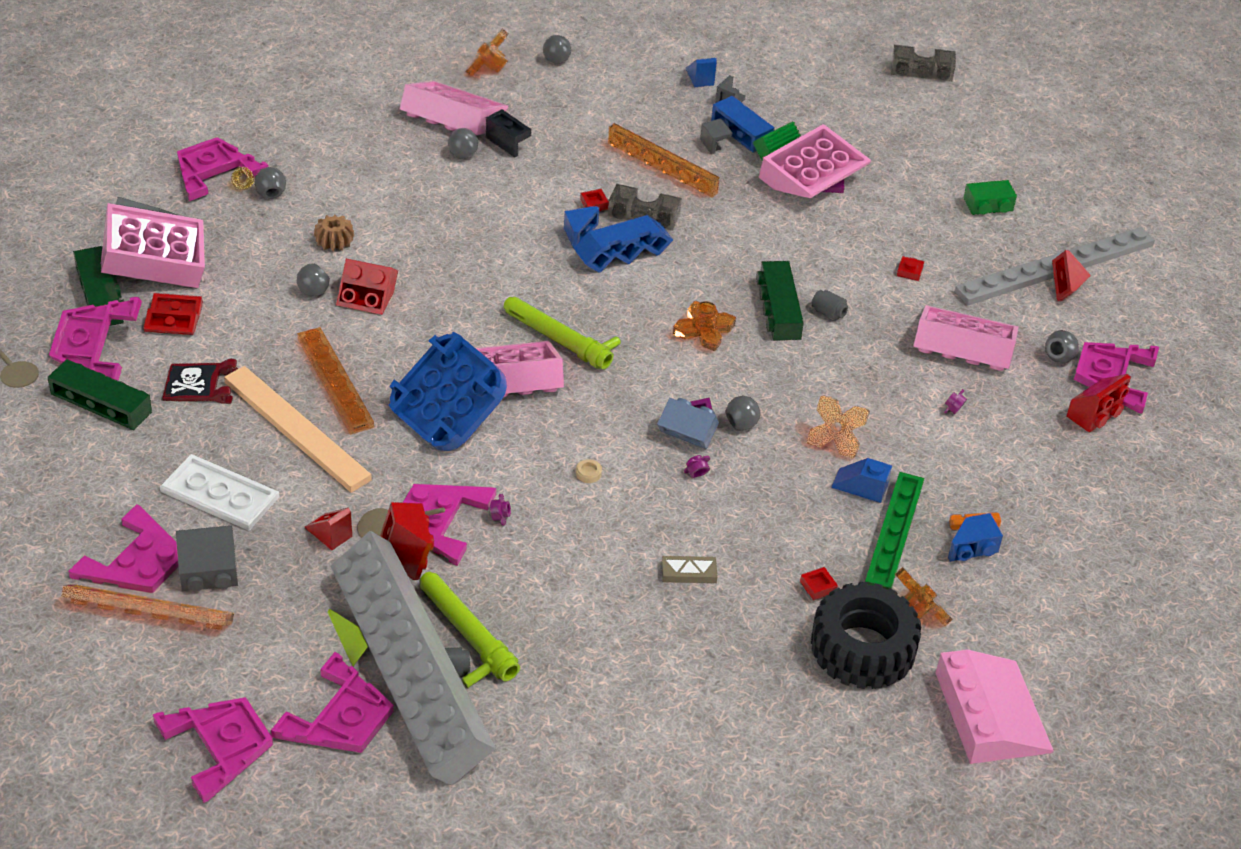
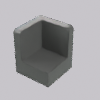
M729 75L717 86L715 103L731 96L741 103L745 100L746 96L739 93V89L732 87L733 76Z
M722 119L704 122L701 125L700 140L711 154H715L717 141L732 136V132Z

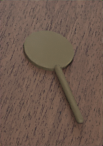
M0 349V357L7 364L0 374L2 383L9 387L20 388L36 381L39 376V370L36 365L26 361L12 363Z
M375 508L364 514L358 522L357 530L359 536L362 538L369 531L380 536L388 510ZM445 508L425 511V515L431 516L444 513Z

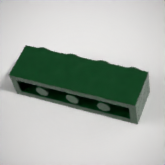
M102 246L73 251L76 270L87 306L94 305L98 307L108 305V302L115 300L124 302V299L119 300L122 298L119 284L114 285L117 283L116 275L101 273ZM112 319L110 326L123 324L124 321Z
M762 261L761 269L756 273L757 285H761L759 294L760 300H764L763 315L768 316L766 320L767 332H771L773 341L801 340L804 321L790 262Z
M66 359L47 377L51 395L133 431L152 413L150 394Z

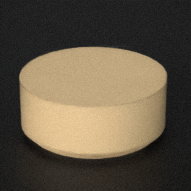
M582 460L576 466V477L584 483L597 482L602 476V467L595 460Z

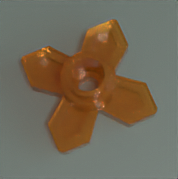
M502 28L488 44L484 42L476 51V58L465 72L472 77L484 64L491 71L494 70L498 73L508 62L505 58L506 55L498 47L509 33Z
M693 301L688 308L687 316L689 318L679 319L673 326V335L684 340L699 336L702 347L716 351L722 341L720 333L731 332L736 324V316L726 312L718 313L716 306L712 302Z
M826 395L820 396L816 410L825 423L810 429L807 444L821 448L834 439L840 455L855 458L860 443L853 434V429L866 425L870 410L856 405L842 413L837 399ZM836 422L841 425L840 431L836 428Z
M903 567L895 573L896 577L909 590L904 597L910 602L909 607L913 606L919 620L928 612L932 616L934 615L944 626H947L953 620L935 600L938 595L927 583L923 586Z

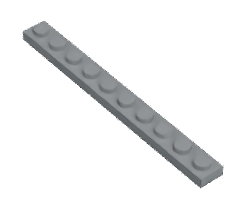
M1142 227L1070 249L1069 251L1084 268L1152 247L1155 239ZM1062 252L956 285L954 292L968 306L1054 278L1052 260Z

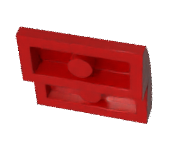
M153 293L151 308L147 309L144 332L194 335L202 310V296Z

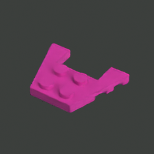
M218 137L177 151V158L189 201L208 195V187L202 181L203 179L236 167H241L250 178H254L261 169L269 167L264 161L261 163L255 161L254 156L250 154L244 155L238 152L237 147Z
M131 297L129 301L118 302V300L108 302V305L98 307L89 305L62 311L49 356L59 363H63L66 359L119 381L122 371L121 365L119 363L99 361L111 320L136 321L142 301L139 297Z
M1084 342L1074 380L1087 387H1091L1103 378L1126 374L1129 361L1154 367L1159 347L1150 346L1149 349H1139L1138 345L1130 344L1129 348L1115 347V344ZM1130 388L1127 396L1124 398L1123 405L1142 414L1148 393Z
M413 484L403 503H423L424 511L445 508L444 513L429 516V532L434 536V548L432 551L438 555L442 554L449 559L450 563L458 566L467 549V543L446 537L444 534L462 503L488 511L491 500H494L496 496V488Z
M136 504L121 520L123 526L140 535L109 566H105L84 555L68 571L70 578L76 580L80 578L90 579L92 583L98 584L107 582L118 584L120 588L153 593L179 567L177 542L140 505Z
M334 652L320 669L321 677L342 687L313 723L286 711L271 729V736L273 738L362 753L394 712L393 704L371 683L367 684L353 666L349 667L343 661V657L339 653Z
M246 697L210 703L208 708L191 710L190 707L179 709V713L164 715V712H158L153 714L154 723L165 740L195 728L217 765L191 776L192 785L203 803L209 801L273 745L272 736Z

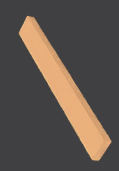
M246 366L224 377L226 385L349 492L352 493L372 481L371 473Z

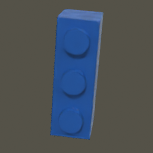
M733 96L713 104L711 121L722 119L732 132V137L752 153L756 152L752 142L775 129V127Z

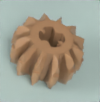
M335 214L333 217H329L326 215L325 219H318V224L315 225L314 236L316 237L317 245L322 246L324 250L331 248L334 251L335 248L343 251L344 246L350 247L354 237V230L351 220H346L345 216L337 217Z

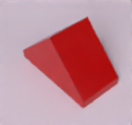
M1065 250L1052 260L1057 301H1063L1091 276L1069 250Z
M349 507L324 513L304 526L306 530L331 550H334L353 537L352 518Z

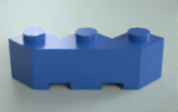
M646 215L589 231L573 249L585 265L600 273L615 257L627 264H631L644 248L659 256L673 241V238L659 222Z

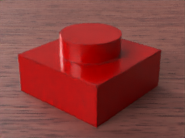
M602 189L580 193V201L584 208L596 206L599 207V211L609 209V201Z
M902 256L897 276L919 281L925 261Z
M825 567L801 574L800 583L813 601L829 595L832 590L838 588V584Z

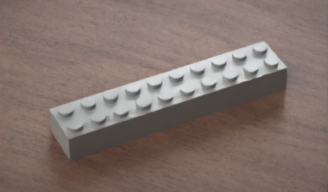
M369 531L330 567L430 775L453 785L496 748L394 548L389 541Z

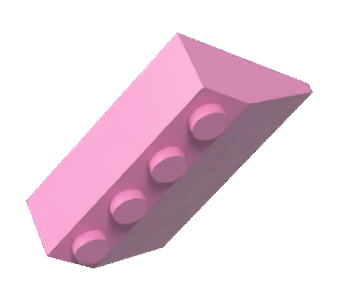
M436 81L405 84L400 110L406 111V115L419 118L421 116L426 118L428 123H441L445 125L446 129L452 131L459 128H467L473 131L476 136L486 133L487 116L501 109L504 111L508 109V105Z
M823 124L765 156L762 161L759 178L774 190L812 198L867 166L871 160Z
M107 204L101 273L185 287H199L205 268L203 220Z
M926 305L919 321L913 347H917L918 351L932 354L933 351L942 353V356L948 359L964 358L967 363L980 365V362L989 364L990 368L1002 371L1004 368L1009 369L1019 327Z
M550 341L476 348L506 376L507 388L504 397L508 396V393L518 392L520 395L532 394L534 390L555 392L557 388L564 387L563 360Z
M972 650L940 654L936 676L970 764L1053 753L1054 750L1015 660Z

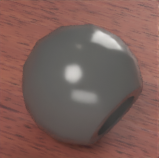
M552 35L547 38L543 45V54L546 60L554 64H561L567 61L571 55L569 40L561 35Z
M459 128L454 130L449 136L448 147L454 156L466 159L473 156L477 151L478 139L476 134L470 129Z
M266 167L261 169L255 176L254 185L257 192L264 198L274 199L281 196L285 191L287 181L279 169Z
M315 263L302 267L296 279L300 291L311 297L323 294L329 287L330 277Z
M1065 330L1053 332L1045 343L1046 354L1049 359L1057 363L1070 362L1079 351L1077 338L1074 334Z
M748 396L734 397L728 403L725 410L730 424L738 430L751 429L760 419L758 403Z

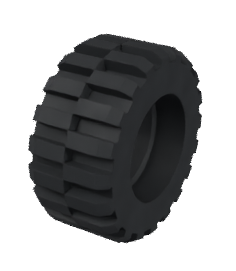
M859 582L858 585H853V583L845 584L842 589L838 587L832 590L829 595L823 597L815 613L811 634V650L813 656L817 658L819 666L823 670L827 669V674L830 677L841 679V683L847 686L849 684L857 685L856 688L865 689L866 686H871L872 689L882 688V684L886 686L895 684L897 679H903L908 674V671L912 669L921 638L922 626L913 606L909 607L910 602L904 596L899 597L897 591L891 588L889 590L882 588L883 585L877 583L875 585H867V582ZM857 627L871 629L881 634L886 641L878 643L863 642L853 638L845 630Z

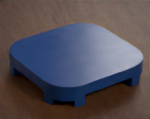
M455 332L440 337L434 335L428 341L432 346L400 382L394 379L389 386L392 389L389 404L391 410L425 441L440 451H451L465 443L498 406L507 388L506 376L461 335Z

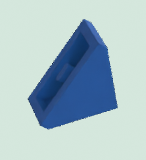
M716 58L697 59L686 67L694 88L713 86L715 84Z
M593 206L564 211V230L574 248L589 231L594 230L598 226L599 207Z

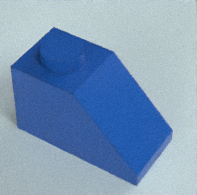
M866 458L841 467L838 470L832 488L881 503L888 488L892 465Z

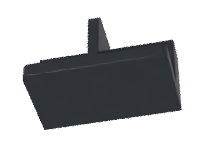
M503 109L487 116L486 138L514 158L517 157L518 143L531 137L532 129Z

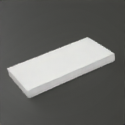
M193 454L160 486L162 493L248 531L253 528L280 497L279 492Z

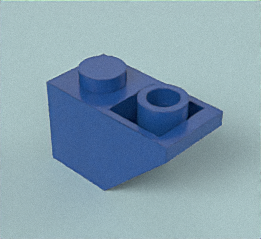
M991 513L965 518L952 540L948 555L950 562L957 560L966 561L973 557L991 556L999 553L1003 535Z

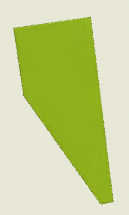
M329 609L327 611L350 663L354 667L368 647L358 626Z

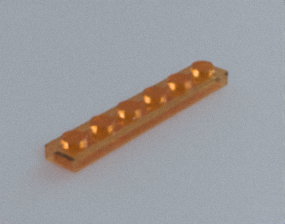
M616 123L609 126L608 144L693 187L701 193L712 198L718 194L719 176Z
M321 327L297 333L300 345L350 435L374 428V421Z
M77 584L63 585L61 597L71 598L70 603L87 605L88 602L98 603L97 608L114 610L115 606L125 608L124 613L141 615L142 611L152 613L151 617L155 619L168 620L169 616L179 618V623L195 625L196 621L206 623L205 627L222 630L223 626L232 624L234 612Z

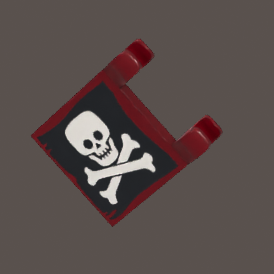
M231 358L221 363L171 364L162 397L163 401H215L220 404H231L233 396L230 395L231 388L229 386L216 388L220 374L228 375L238 369L236 367L237 360Z

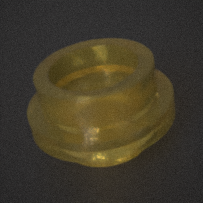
M246 167L235 169L231 176L232 184L240 190L249 189L254 183L253 172ZM242 175H246L247 180L244 183H241L240 177Z

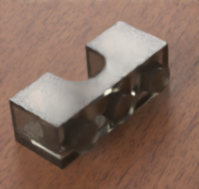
M894 45L891 59V75L953 82L956 67V51L935 49L932 57H921L915 53V47Z
M616 184L609 198L608 216L628 221L648 215L659 222L665 229L673 231L680 216L682 198L660 193L656 200L645 202L638 199V188Z

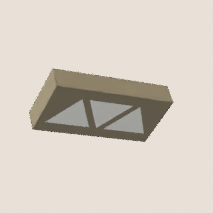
M662 556L663 582L717 584L716 557Z

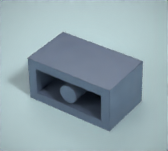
M669 397L657 423L660 431L707 449L719 424L715 412L704 406H701L700 409L691 406V402L683 398L675 400Z

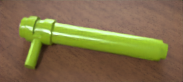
M508 297L504 302L503 308L507 314L574 352L579 359L589 362L596 369L601 368L605 370L612 363L614 354L610 350L620 345L619 337L615 336L601 344L592 337L583 336L518 297Z
M424 573L419 580L420 588L480 654V660L484 663L461 679L463 684L469 688L491 672L496 678L503 681L513 679L520 671L518 658L512 652H509L508 647L501 640H497L437 573Z

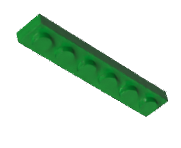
M899 471L865 582H867V585H875L877 583L883 585L882 588L892 589L925 478Z

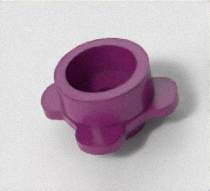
M963 389L958 395L953 392L947 399L945 404L948 407L944 411L945 414L948 411L956 414L967 401L962 395Z
M708 455L691 457L686 463L687 467L684 469V473H690L692 478L705 475L710 470L707 463L710 457Z
M499 494V499L491 500L490 512L493 521H500L503 526L506 525V517L511 515V506L509 501L504 500V495Z

